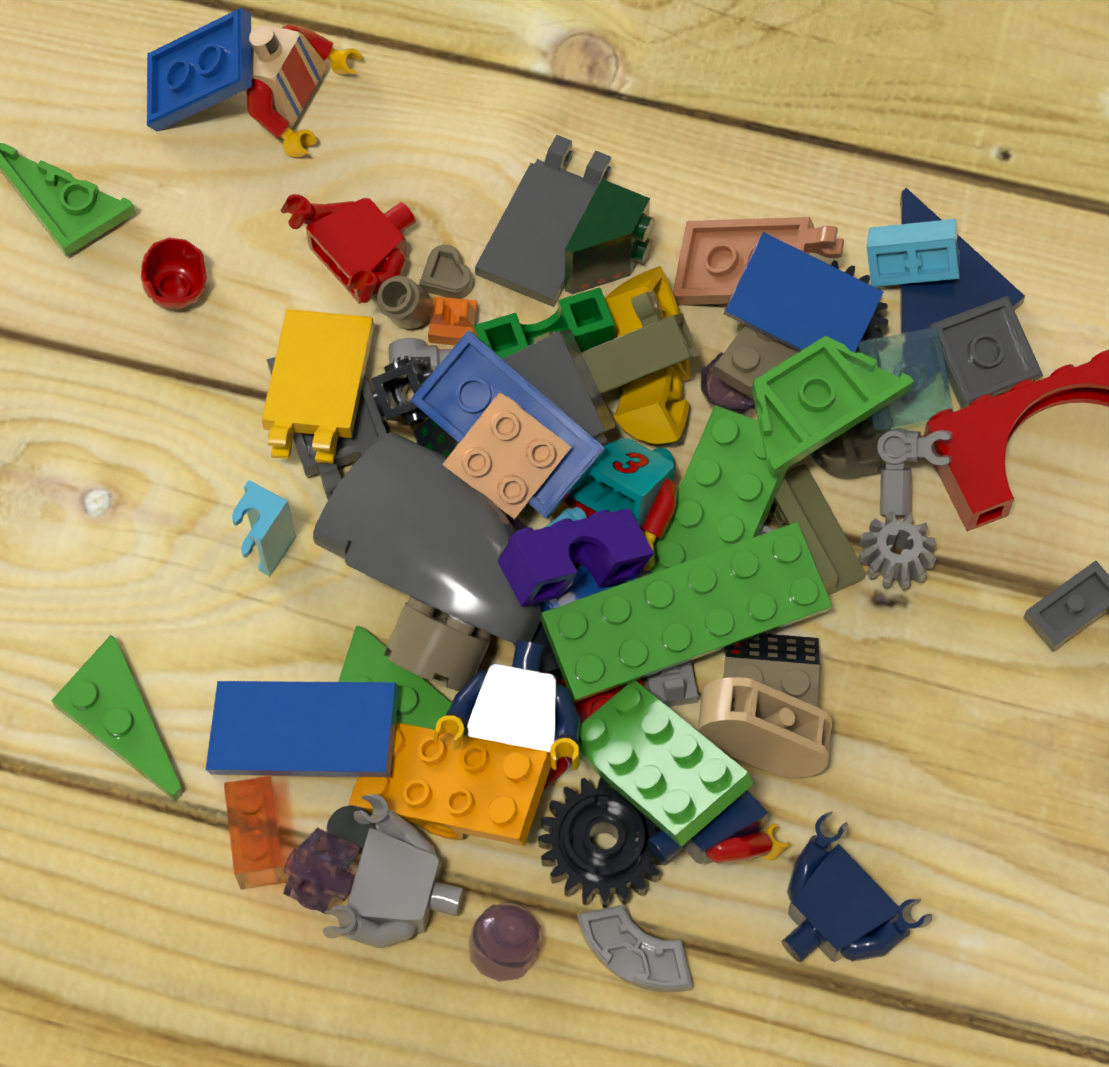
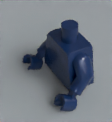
M832 811L817 819L815 824L817 835L810 838L796 859L787 889V894L791 901L788 915L798 926L781 943L797 962H802L817 947L833 962L843 957L852 962L883 957L910 935V928H923L932 921V914L922 916L918 922L912 918V907L918 904L921 899H908L898 906L839 844L832 849L830 843L844 837L849 829L848 823L845 822L839 828L837 834H832L827 830L826 821L831 817Z

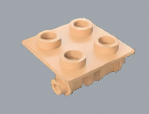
M499 392L442 465L472 488L486 495L497 507L515 519L571 449V446L524 411L513 399Z

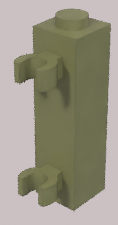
M653 291L631 298L633 308L642 323V328L581 352L601 394L699 355L683 313L663 319L658 300ZM554 331L552 333L548 332L546 334L533 338L534 343L556 333L557 331Z

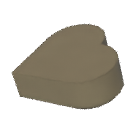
M440 245L435 247L429 254L419 286L427 293L461 299L470 294L473 289V275L471 270L462 264L461 254L455 247Z

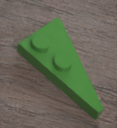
M0 143L1 173L66 257L136 214L134 205L130 200L123 197L120 201L100 192L98 186L91 182L77 180L71 173L42 160L38 164L20 156L17 149Z
M356 626L338 682H396L400 687L396 722L435 730L437 721L446 715L451 702L422 677L388 660L389 656L383 655L385 646L363 627Z
M110 635L51 701L59 711L174 801H177L182 796L181 785L115 637Z

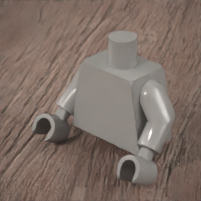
M377 794L362 796V799L372 805L373 813L370 817L364 811H355L354 819L360 824L376 823L377 830L369 828L347 906L338 905L325 911L327 915H333L338 919L339 927L328 926L323 929V933L327 938H337L346 934L350 940L376 948H383L408 940L414 933L425 932L431 910L457 916L461 907L464 888L439 883L442 866L440 858L436 856L435 848L413 825L393 811L388 810L387 803L382 796Z

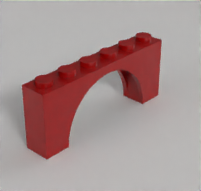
M1109 350L1100 352L1090 362L1077 367H1074L1073 364L1062 366L1056 369L1050 377L1036 382L1033 379L1021 381L1013 386L1009 392L995 397L993 394L983 395L975 399L966 408L955 412L952 409H946L936 413L926 423L923 437H927L937 430H948L953 433L950 440L939 439L934 445L936 453L942 456H952V462L945 465H934L967 532L1008 516L1014 497L1006 477V445L1014 432L1025 421L1045 409L1062 404L1092 403L1109 407Z

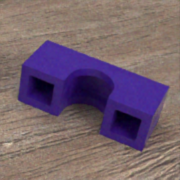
M629 508L614 512L605 509L592 514L588 518L575 521L566 518L557 521L550 527L537 530L528 527L515 532L508 539V544L498 558V563L521 607L560 598L577 574V570L572 562L584 566L592 574L600 588L637 578L654 552Z

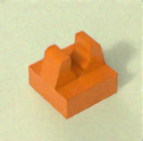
M434 296L428 332L429 343L456 345L468 330L474 334L478 310L477 300Z

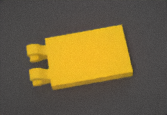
M286 309L262 415L264 430H270L268 445L272 446L271 458L289 459L294 433L314 434L312 448L317 450L315 462L334 463L338 437L352 438L374 331L373 317Z

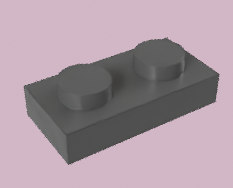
M1094 561L1026 610L1023 618L1052 651H1055L1109 611V574L1097 561Z

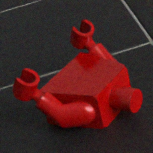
M299 194L288 196L280 211L283 214H292L288 221L289 226L292 229H299L303 223L308 225L306 232L309 248L359 304L362 302L368 303L372 295H377L381 284L385 280L394 276H402L407 263L406 241L402 232L416 223L413 213L405 203L399 202L383 213L370 198H362L356 202L346 201L321 204L310 203Z

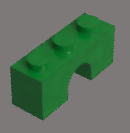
M599 287L559 299L557 311L549 318L538 323L521 324L517 314L512 313L474 325V335L503 359L534 344L533 338L548 332L552 333L571 329L581 352L613 340L615 324L602 290Z

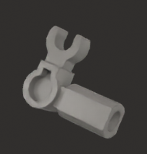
M895 428L881 436L877 449L880 457L886 462V467L881 468L880 514L887 515L892 511L895 515H906L911 512L912 469L907 467V462H919L921 457H925L934 465H945L952 462V456L939 455L934 449L937 440H950L953 435L952 432L937 430L927 437H922L920 431H907L906 429Z

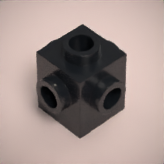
M409 358L402 359L385 366V373L371 378L375 388L373 392L375 404L386 420L404 421L405 426H411L430 418L407 398V390L410 386L415 394L434 372L432 369L427 370L425 364L410 362Z

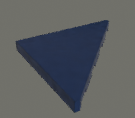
M908 188L901 192V224L942 220ZM958 234L957 247L960 250L959 279L900 284V376L902 373H905L914 380L912 390L899 398L903 404H906L944 371L926 330L930 324L1005 296L1009 297L1014 310H1016L1023 304L1025 295Z

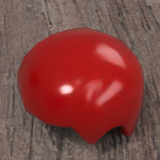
M171 237L153 243L145 253L141 265L143 289L147 297L152 299L153 303L162 308L181 309L196 303L204 292L207 273L204 254L199 248L186 239Z

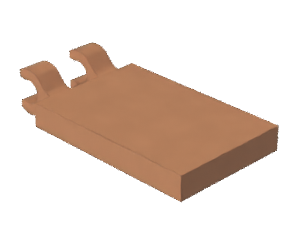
M810 217L687 221L673 295L677 305L728 304L763 232L807 254L811 252L827 258L842 257L844 240L837 238L838 229L835 226L814 228Z

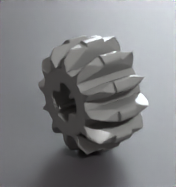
M892 511L886 515L885 523L874 518L870 522V532H864L861 535L859 544L864 549L860 551L859 562L870 565L867 570L869 579L880 575L883 576L882 586L884 589L889 588L892 580H895L904 591L909 587L910 579L921 583L925 580L927 574L925 569H932L934 567L936 557L931 552L936 548V540L932 537H926L928 531L926 522L917 526L912 525L913 516L911 512L906 514L903 521H898ZM894 547L902 549L901 555L893 553Z

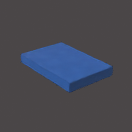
M239 8L147 53L148 127L155 131L162 130L252 87V53L249 41L251 13L243 8Z
M763 232L723 314L798 352L824 336H828L846 345L850 351L856 352L884 292Z

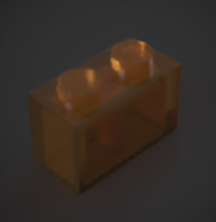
M265 776L225 782L224 790L233 868L240 890L288 883L277 793L272 777Z

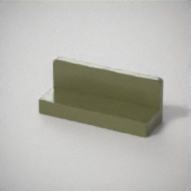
M802 464L786 471L770 509L778 527L782 528L798 522L828 596L863 581L866 572L807 465Z

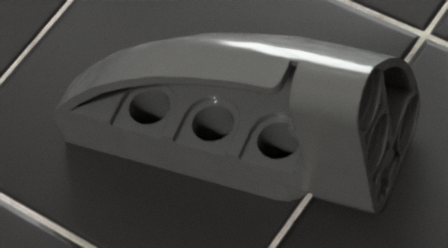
M394 432L383 436L355 462L335 488L315 525L313 532L314 543L345 559V563L349 567L464 622L516 644L517 640L531 642L541 621L539 617L542 613L541 604L536 603L521 607L498 563V558L507 546L508 539L516 532L504 511L497 507L486 495L472 488L442 464L447 459L444 455Z

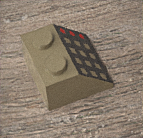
M765 633L725 648L723 678H750L817 707L820 671L819 638Z

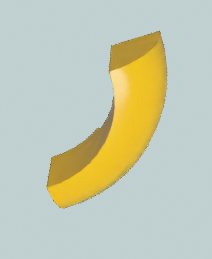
M661 266L638 274L622 283L605 297L615 324L617 338L643 327L631 302V298L642 293L654 292L663 319L680 314L675 297ZM685 360L622 386L619 405L613 418L625 432L637 440L652 444L678 441L683 432L690 405L686 399L683 400V381L691 379L690 360Z

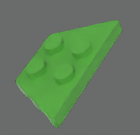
M828 336L822 337L753 380L752 393L770 475L775 477L912 390L914 380L905 373L898 377L877 367L876 359L863 353L852 352L846 345Z

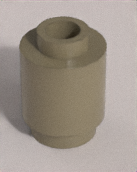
M405 276L391 277L385 280L378 290L377 303L379 309L400 327L415 329L422 326L429 319L432 312L431 297L410 278Z

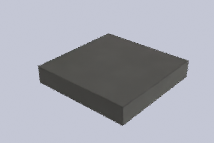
M1008 296L935 322L926 328L961 409L968 407L975 399L983 395L993 394V396L1009 391L1021 381L1027 379L1036 381L1043 376Z

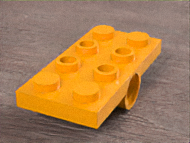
M396 722L390 777H358L348 803L349 805L363 808L372 815V805L362 799V796L377 794L385 799L388 810L393 811L407 822L418 824L422 829L436 836L460 840L464 834L525 846L549 774L551 756L548 751L472 738L465 735L462 737L461 747L458 750H453L452 746L455 736L450 733L440 735L438 742L435 743L433 741L434 729Z

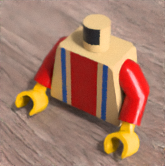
M291 24L284 25L282 28L271 25L258 26L253 29L249 36V41L252 45V87L245 90L247 95V111L254 120L276 139L279 136L284 139L283 148L288 156L297 158L308 155V151L302 145L306 147L315 145L317 143L316 136L308 129L294 132L292 127L327 68L324 61L326 59L330 60L332 70L338 75L355 74L356 71L347 66L346 58L357 61L362 60V55L354 48L336 50L333 48V42L308 28Z

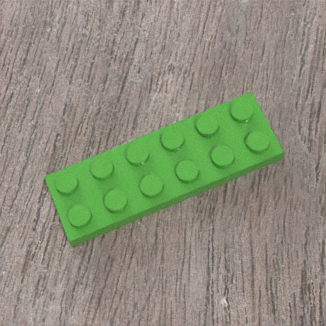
M798 522L544 611L539 617L565 684L575 703L829 611L833 606Z

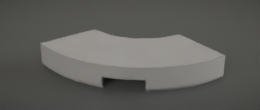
M624 904L577 914L578 924L585 942L596 958L613 974L630 984L652 991H692V983L681 940H660L645 934L631 921Z

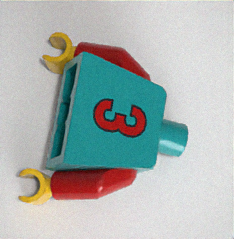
M622 438L603 445L607 450L568 496L596 512L605 509L614 512L629 508L654 552L653 543L656 538H662L676 508L678 488L673 482L676 470L673 455L664 447H657L651 451L629 438ZM566 499L559 505V507L551 515L553 520L556 517H558L562 513V511H564L566 508H569ZM655 553L643 568L644 571L651 570L655 565Z

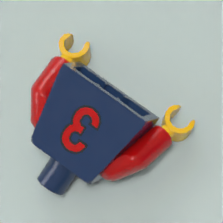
M748 790L682 847L663 830H660L647 841L652 852L663 863H666L684 849L699 865L709 860L719 864L750 860L758 857L772 861L777 859L790 846L788 841L780 843L773 837L780 829L776 823H772L764 832H760L765 826L768 812Z

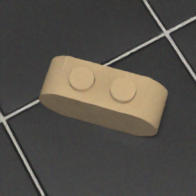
M721 678L708 683L703 688L697 731L728 756L778 777L786 778L810 777L823 772L827 768L832 729V717L827 711L750 678Z

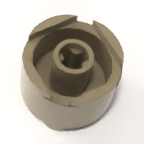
M410 597L402 609L383 651V655L389 656L388 660L429 681H433V679L442 681L444 677L448 679L447 688L460 691L476 674L491 642L489 639L491 633Z

